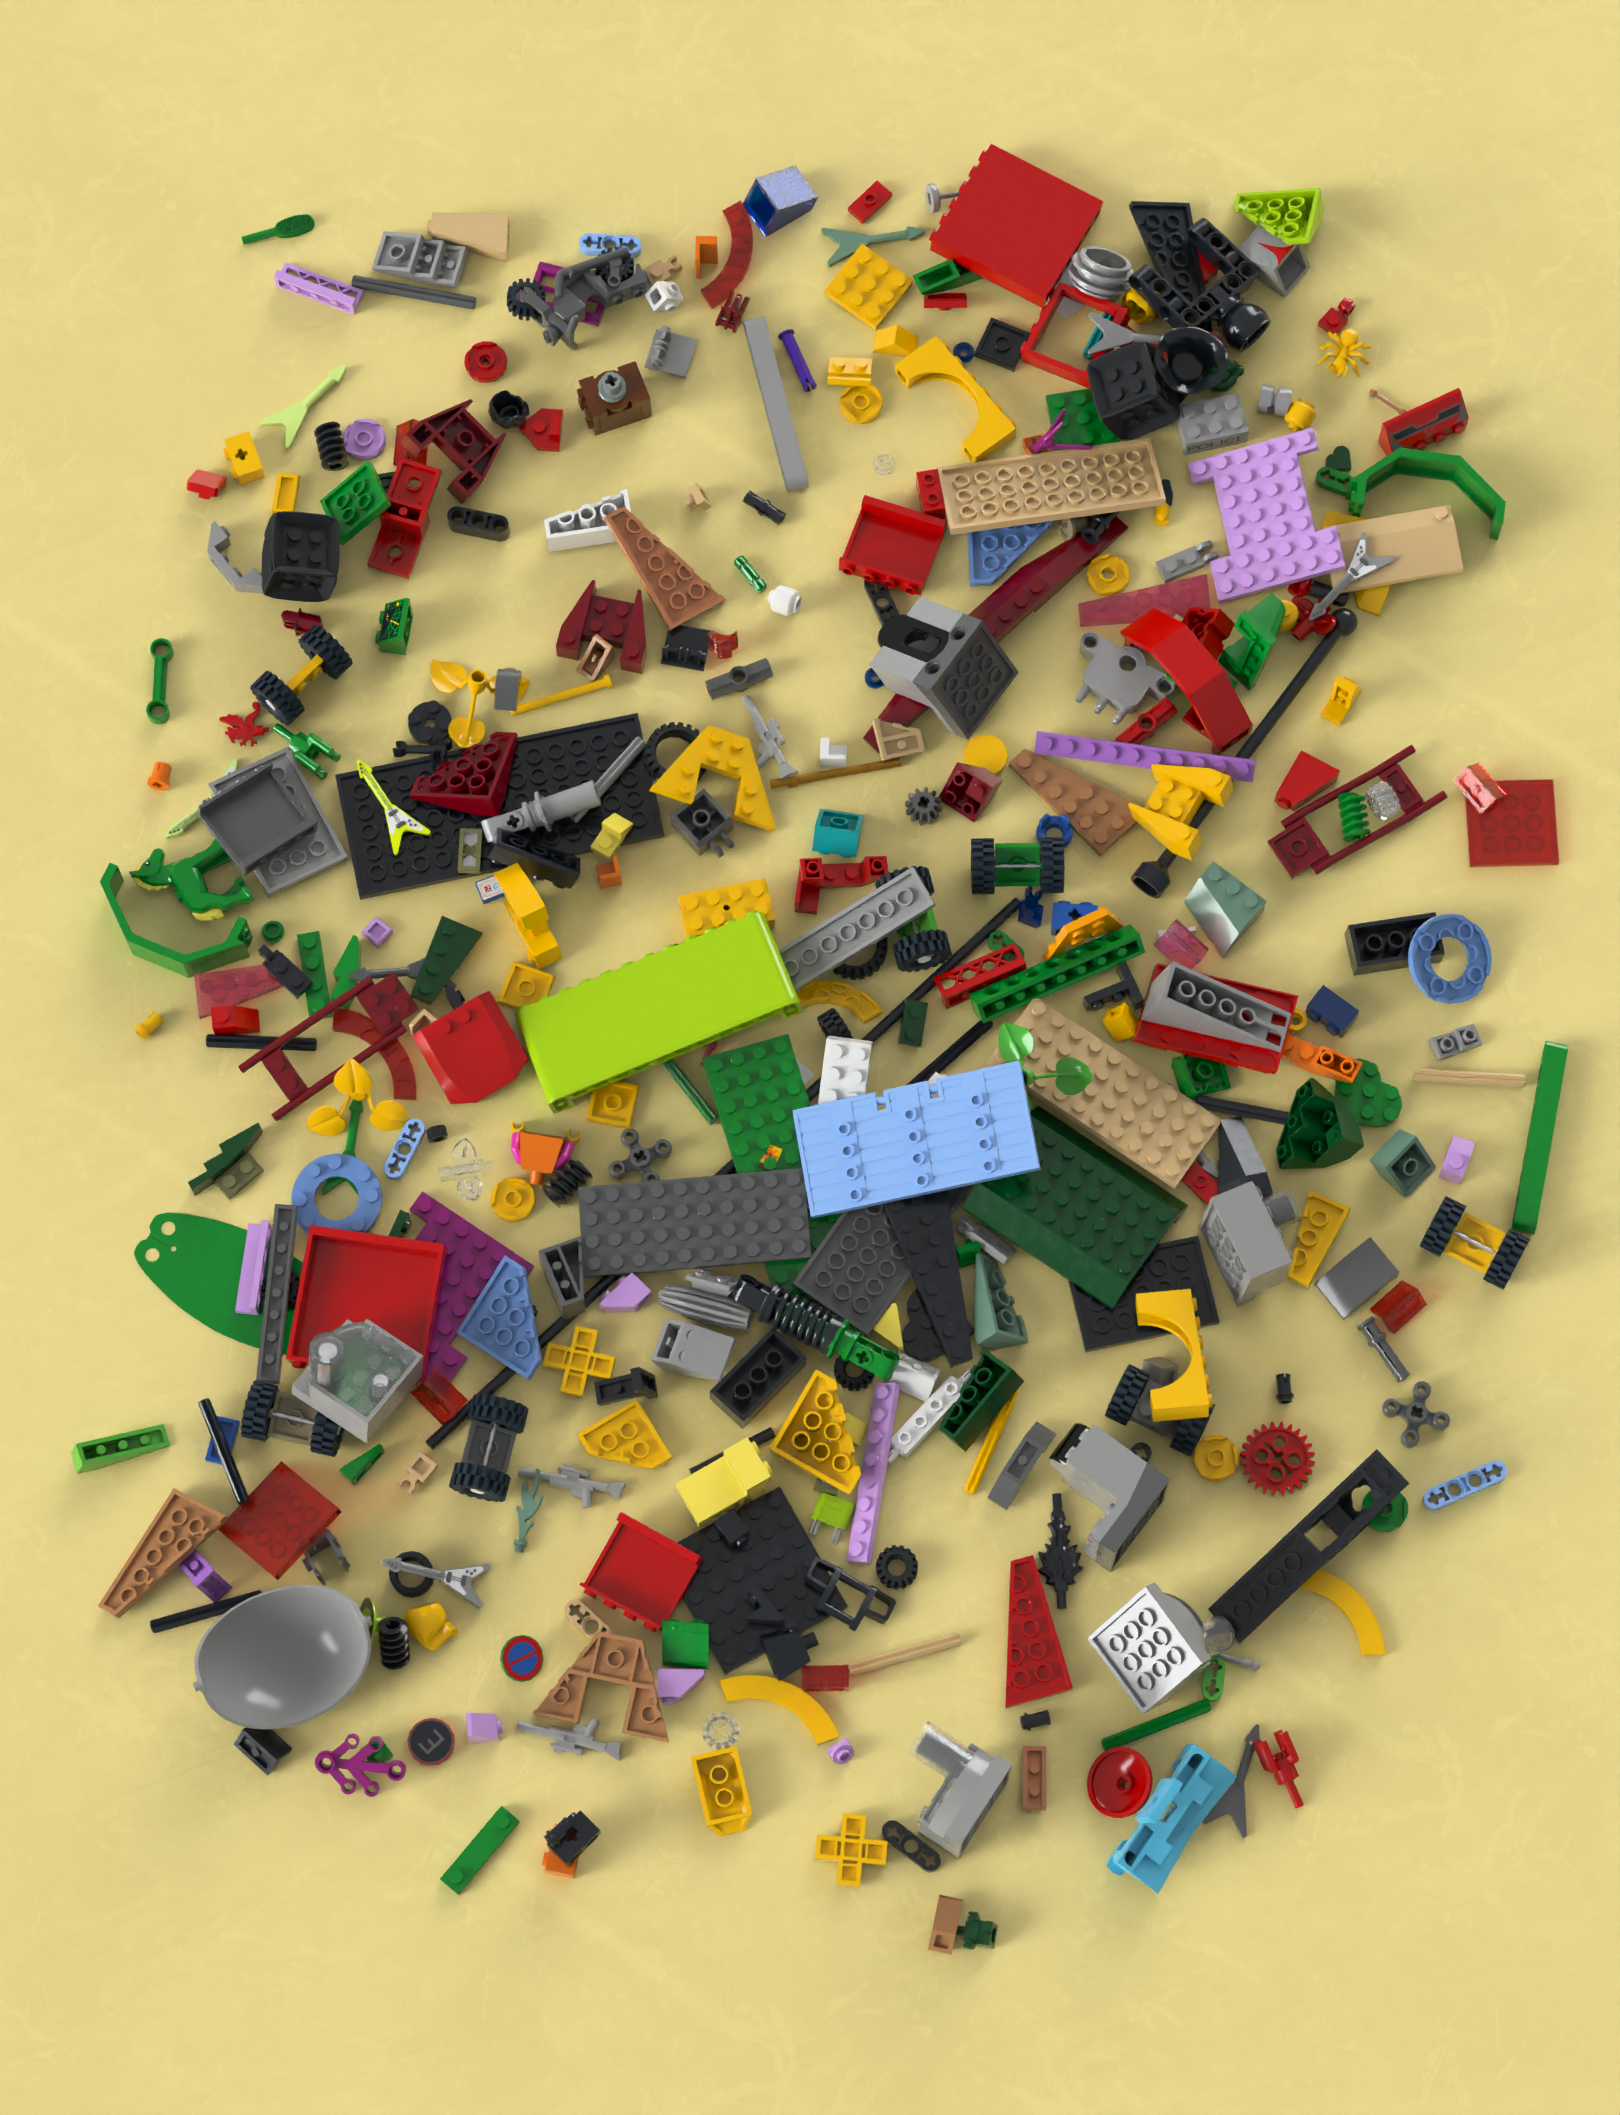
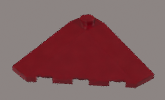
M495 732L489 736L491 740L479 747L476 743L462 751L464 756L457 761L452 762L449 759L437 766V772L426 778L423 774L416 778L409 795L410 798L477 816H498L505 800L518 736L517 733Z

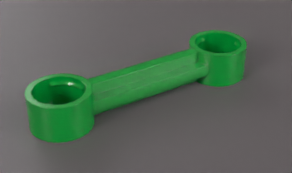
M159 638L154 640L150 646L152 657L155 660L153 697L146 708L148 718L154 724H163L170 717V711L165 702L167 666L174 655L171 643L167 639ZM165 645L169 647V652L165 656H157L154 652L158 646ZM162 706L166 709L163 716L156 718L150 714L153 708Z

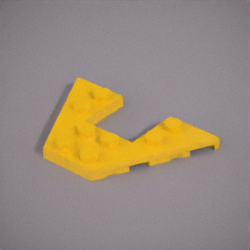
M708 725L649 790L691 805L694 801L700 767L739 780L732 819L771 832L776 827L749 738Z

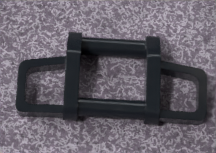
M819 1557L814 1558L804 1577L805 1582L823 1592L814 1609L819 1612L822 1610L849 1625V1629L856 1631L864 1616L880 1624H885L896 1604L893 1598L875 1586L864 1584L843 1572V1569ZM815 1566H819L832 1573L827 1585L812 1576ZM838 1580L865 1594L854 1618L826 1603ZM873 1597L888 1605L885 1615L868 1609Z

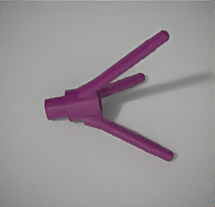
M1063 409L1047 433L1038 439V443L1031 447L1037 454L1041 450L1045 451L1047 449L1092 450L1093 446L1055 444L1052 437L1064 425L1061 419L1066 410Z

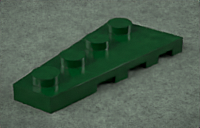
M442 916L410 996L431 1005L483 933Z

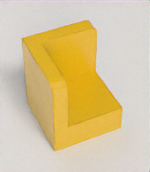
M1123 1003L1107 1009L1103 1023L1114 1040L1120 1042L1134 1036L1138 1019L1128 1004Z

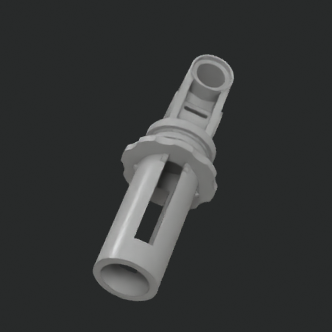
M593 780L545 798L541 797L537 791L534 792L535 800L529 803L526 801L522 802V808L483 820L481 825L488 843L492 842L497 827L516 833L527 828L534 832L537 828L544 826L550 832L552 831L551 824L554 821L601 805V800ZM512 816L520 820L516 828L514 825L509 824L512 821Z

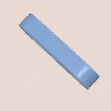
M587 233L579 241L580 250L585 255L598 256L599 254L601 255L603 250L607 252V249L604 247L607 242H614L616 247H619L618 249H620V243H623L622 248L627 247L628 250L630 244H634L633 250H629L631 258H636L641 253V242L634 236ZM588 241H592L591 247L588 248L586 244ZM598 241H601V249H598Z
M413 1118L404 1125L384 1165L385 1174L389 1179H401L410 1165L425 1135V1127L421 1120ZM416 1125H418L420 1132H415L412 1136L413 1141H415V1143H413L409 1139L411 1136L410 1127L414 1128ZM402 1144L411 1146V1151L407 1155H402L398 1152ZM397 1156L400 1159V1162L398 1164V1168L400 1171H395L394 1174H392L391 1169L389 1167H394L396 1165L397 1158L394 1157Z

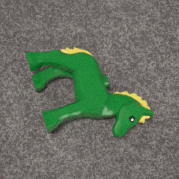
M216 839L212 841L206 850L165 866L163 850L160 848L155 849L141 866L136 867V871L129 872L136 885L142 887L143 890L160 891L172 886L176 887L177 889L173 892L179 903L184 901L190 913L199 921H213V918L221 920V918H225L223 911H229L234 907L250 904L249 902L254 901L250 890L241 876L235 879L233 886L221 895L208 893L203 874L232 861Z

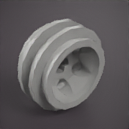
M1098 246L1083 247L1080 252L1074 254L1072 258L1073 264L1069 267L1068 271L1072 277V284L1080 291L1096 298L1115 300L1119 299L1122 294H1126L1131 286L1128 279L1134 272L1131 269V262L1126 257L1110 249Z

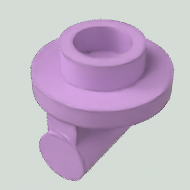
M847 1738L826 1749L828 1755L836 1764L847 1763L854 1755V1749Z

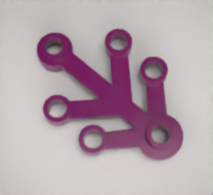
M355 1733L347 1735L345 1742L335 1750H324L316 1756L315 1766L317 1770L323 1774H331L341 1786L342 1792L348 1795L355 1791L356 1782L353 1779H347L340 1769H348L369 1797L376 1796L380 1787L377 1782L370 1781L363 1771L386 1773L389 1779L393 1781L401 1780L406 1773V1765L400 1760H394L390 1764L363 1761L370 1754L382 1748L383 1740L379 1736L371 1737L368 1744L350 1759H341L340 1757L349 1749H355L359 1745L360 1738ZM354 1738L356 1740V1744H350L348 1742V1739ZM376 1740L380 1746L374 1747L371 1742ZM323 1759H330L331 1764L326 1765L323 1762ZM399 1766L401 1771L395 1772L393 1767ZM345 1784H351L353 1789H346ZM374 1786L376 1791L370 1792L368 1787Z

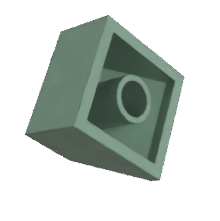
M1401 1129L1369 1160L1378 1174L1405 1198L1436 1167L1418 1138Z

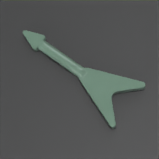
M907 227V230L872 236L830 228L821 229L822 234L840 245L828 260L827 265L829 267L853 255L861 244L868 247L870 244L907 238L909 241H912L925 233L924 229Z

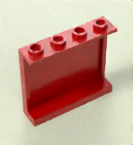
M864 495L860 513L843 557L839 559V570L847 575L862 577L869 582H882L888 588H897L910 595L916 594L921 596L946 532L947 520Z
M620 1512L616 1519L619 1521L586 1581L584 1583L581 1582L580 1586L585 1588L583 1593L594 1599L598 1595L605 1599L603 1604L613 1610H616L617 1607L625 1611L623 1615L634 1622L637 1618L644 1621L643 1627L654 1633L657 1629L662 1631V1620L669 1621L704 1558Z

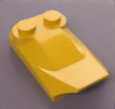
M737 1746L692 1756L691 1761L707 1827L712 1829L719 1837L746 1831L753 1814Z

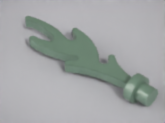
M538 1468L535 1470V1481L530 1491H528V1481H523L522 1504L524 1509L522 1510L519 1506L516 1507L519 1516V1539H514V1551L518 1553H523L524 1548L527 1547L528 1542L525 1541V1537L534 1525L532 1521L528 1524L526 1522L535 1515L543 1501L542 1495H539L534 1501L540 1483V1470Z

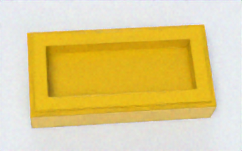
M278 473L272 515L276 512L295 511L300 475Z

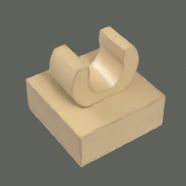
M697 483L689 486L691 495L683 499L687 507L689 506L692 510L699 506L704 511L712 507L701 486Z

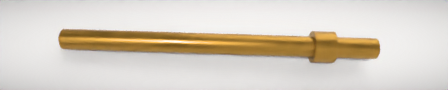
M900 758L797 776L793 775L786 780L782 778L770 780L771 789L785 786L792 788L798 787V784L901 767Z

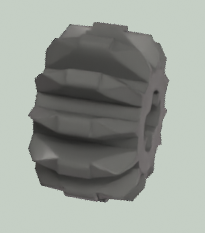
M927 787L924 788V792L916 788L915 794H908L909 800L905 801V807L908 808L906 815H912V822L919 819L920 825H923L924 820L931 824L932 818H939L938 812L942 811V806L940 805L941 797H935V790L928 793ZM925 804V807L927 805V808L923 809V806L920 807V805Z

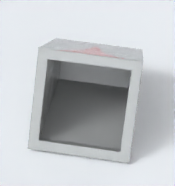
M1258 225L1238 248L1256 265L1258 269L1256 279L1283 297L1290 292L1310 268L1301 244L1288 245L1278 236H1274L1266 231L1261 225Z

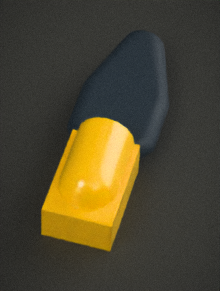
M1163 479L1161 482L1166 497V505L1156 507L1155 525L1168 526L1169 509L1173 501L1170 480Z

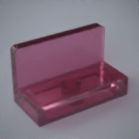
M1177 919L1171 923L1167 931L1154 943V946L1171 962L1174 961L1189 969L1194 968L1201 962L1209 950L1206 945Z

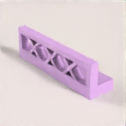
M286 262L282 271L277 270L274 275L276 287L351 314H355L364 295V290ZM288 270L297 273L298 277L288 274ZM311 278H312V279H315L318 284L313 283V282H310V281H307V280H308V279H311ZM334 286L336 287L337 291L329 289L327 287ZM351 292L356 294L357 296L356 298H354L346 294Z
M262 1220V1225L248 1224L235 1308L236 1313L259 1315L262 1297L261 1285H263L262 1281L265 1278L272 1232L271 1224L267 1220Z

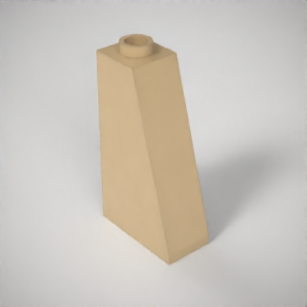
M432 212L431 220L427 222V232L431 233L433 240H444L447 245L466 246L469 252L508 262L510 227L508 213Z

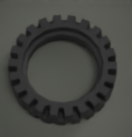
M670 722L668 726L663 724L660 729L657 728L651 734L646 743L643 757H645L644 765H647L646 770L648 773H652L651 778L653 780L659 779L666 772V769L658 762L656 757L658 744L670 737L680 738L691 744L699 735L700 731L698 729L693 731L691 729L692 726L689 724L684 727L682 722H678L677 725H675V722ZM700 767L698 781L707 769Z
M887 937L877 942L874 956L867 963L859 966L843 963L833 969L834 974L837 976L840 974L844 979L850 977V980H855L856 978L861 980L865 979L867 975L868 977L872 976L873 972H877L885 961L888 949Z

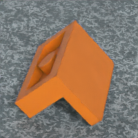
M696 236V278H701V263L718 264L717 236Z

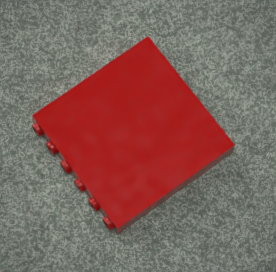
M991 144L987 150L984 149L980 154L978 166L974 165L968 176L970 177L968 182L964 181L962 183L958 198L954 197L951 201L949 213L943 214L939 225H941L939 229L933 230L929 241H931L930 250L948 260L952 259L954 263L1043 308L1050 297L1051 291L1058 284L1072 261L1074 254L1078 251L1099 216L1104 201Z
M310 1225L286 1360L292 1363V1367L305 1369V1366H309L311 1363L314 1347L319 1341L324 1340L330 1334L339 1330L347 1319L354 1324L364 1323L368 1319L423 1355L422 1377L418 1382H424L447 1254L445 1244Z

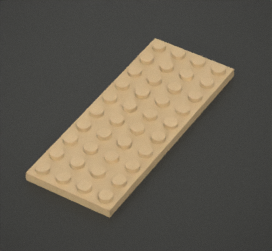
M1150 438L1094 445L1092 450L1065 449L937 467L950 535L1166 505V497Z
M1039 998L1033 999L1014 1024L1029 1030L1034 1038V1049L1030 1055L1024 1056L1025 1062L1023 1067L1030 1068L1035 1075L1057 1073L1056 1063L1063 1058L1072 1057L1082 1061L1090 1069L1093 1081L1082 1092L1075 1095H1065L1055 1084L1057 1077L1034 1080L1031 1085L1025 1087L1026 1090L1175 1189L1218 1129L1221 1119ZM998 1046L986 1064L992 1067L1009 1062L1001 1056Z

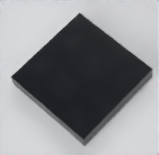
M991 317L974 356L1014 372L1021 357V346L1030 337V332Z

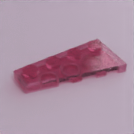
M264 965L194 975L200 1019L211 1015V1007L238 1005L284 987L266 970Z

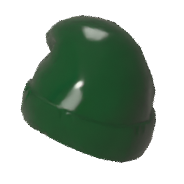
M1228 360L1227 370L1223 379L1214 387L1209 388V390L1215 393L1229 391L1236 384L1238 377L1244 374V368L1237 361ZM1217 364L1211 366L1204 377L1216 375L1218 373Z

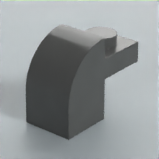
M514 668L498 669L495 686V710H517L522 671Z

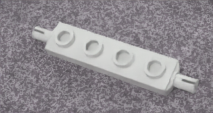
M969 1369L960 1378L950 1375L892 1436V1449L888 1457L890 1465L899 1455L907 1458L946 1417L952 1404L957 1403L961 1387L967 1384L972 1375Z

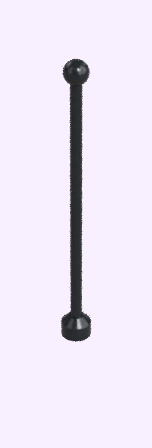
M1340 608L1331 614L1336 619L1334 628L1325 635L1235 757L1251 758L1341 636H1349L1356 630L1358 620L1352 610ZM1204 799L1189 826L1198 829L1216 804ZM1166 848L1157 861L1142 862L1131 876L1132 882L1148 896L1156 899L1160 898L1170 885L1168 868L1178 855Z

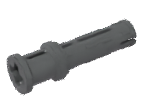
M1372 1316L1356 1328L1358 1331H1362L1369 1341V1347L1371 1346L1376 1349L1399 1383L1406 1379L1410 1373H1408L1398 1356L1387 1343L1385 1332L1380 1331L1374 1322L1375 1318Z

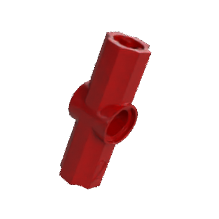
M1164 698L1147 713L1141 714L1137 721L1121 733L1115 741L1141 744L1144 740L1153 737L1156 730L1176 715L1178 710L1169 699ZM1143 723H1150L1152 727L1145 729L1141 725Z

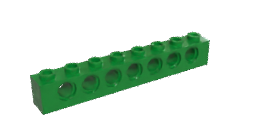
M1129 924L968 995L975 1014L984 1024L1029 1004L1033 999L1046 997L1117 966L1119 963L1145 953L1140 934Z

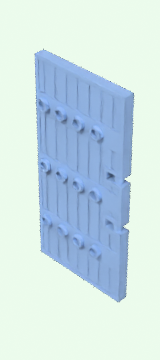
M1020 1061L937 1078V1084L934 1085L924 1081L883 1090L884 1096L877 1097L875 1092L792 1110L811 1217L815 1219L1041 1170ZM939 1093L938 1098L932 1099L931 1094ZM886 1104V1109L879 1110V1106Z

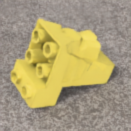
M748 1437L725 1449L723 1457L675 1484L679 1495L699 1528L724 1512L730 1511L734 1505L742 1506L746 1499L755 1500L764 1495L763 1489L766 1484L771 1482L770 1474L773 1472L767 1461L762 1462L758 1456L761 1452L755 1441L750 1442Z

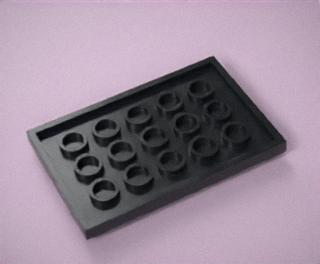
M1198 1236L1158 1244L1129 1283L1125 1294L1113 1310L1068 1280L1085 1353L1173 1334L1168 1330L1155 1326H1138L1135 1305L1136 1294L1191 1289L1192 1298L1196 1297L1197 1311H1194L1195 1317L1199 1316L1200 1328L1218 1325L1220 1322Z

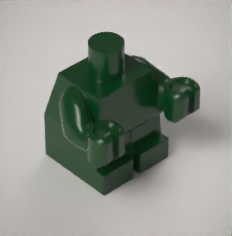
M969 1911L968 1921H966L965 1926L958 1925L956 1935L963 1936L965 1942L963 1948L973 1950L978 1946L994 1949L998 1925L992 1921H982L978 1912Z

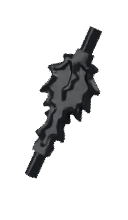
M1054 1493L1052 1494L1053 1511L1050 1517L1052 1522L1047 1524L1052 1532V1538H1049L1051 1544L1045 1543L1046 1553L1038 1552L1043 1567L1039 1568L1038 1572L1047 1578L1046 1584L1054 1586V1591L1057 1592V1609H1066L1068 1585L1076 1583L1074 1576L1083 1570V1566L1078 1564L1081 1553H1075L1078 1545L1068 1546L1070 1539H1067V1535L1071 1526L1064 1524L1066 1517L1064 1511H1062L1061 1494Z

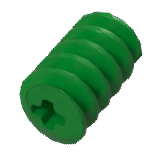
M1354 792L1340 794L1337 799L1339 801V809L1341 810L1339 814L1342 818L1343 840L1346 842L1358 841L1371 833L1370 829H1364V827L1370 824L1369 821L1363 820L1368 817V813L1361 812L1367 809L1366 804H1360L1366 800V797Z

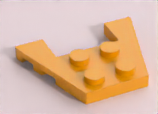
M1102 907L1064 925L1055 937L1056 942L1049 945L1048 950L1050 952L1043 953L1042 957L1045 961L1065 953V948L1070 945L1075 947L1085 941L1084 939L1091 935L1092 937H1097L1103 933L1106 935L1124 926L1121 920L1117 919L1116 915H1112L1107 908Z

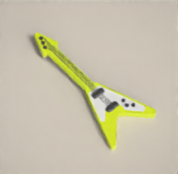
M357 759L360 778L366 780L385 809L394 855L399 853L403 833L409 831L427 836L431 835L428 828L397 806L391 804L371 774L373 772L372 768Z

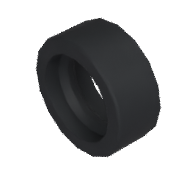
M404 1552L396 1557L401 1558L402 1562L416 1561L423 1567L433 1569L428 1558L420 1552ZM389 1570L391 1584L398 1593L406 1597L421 1596L433 1584V1578L425 1577L419 1586L413 1588L405 1587L399 1581L398 1572L395 1573Z

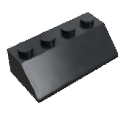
M497 827L488 849L487 858L497 865L505 864L508 866L518 862L524 872L532 874V877L537 880L544 881L545 879L553 882L554 886L561 889L565 887L572 888L580 876V858Z

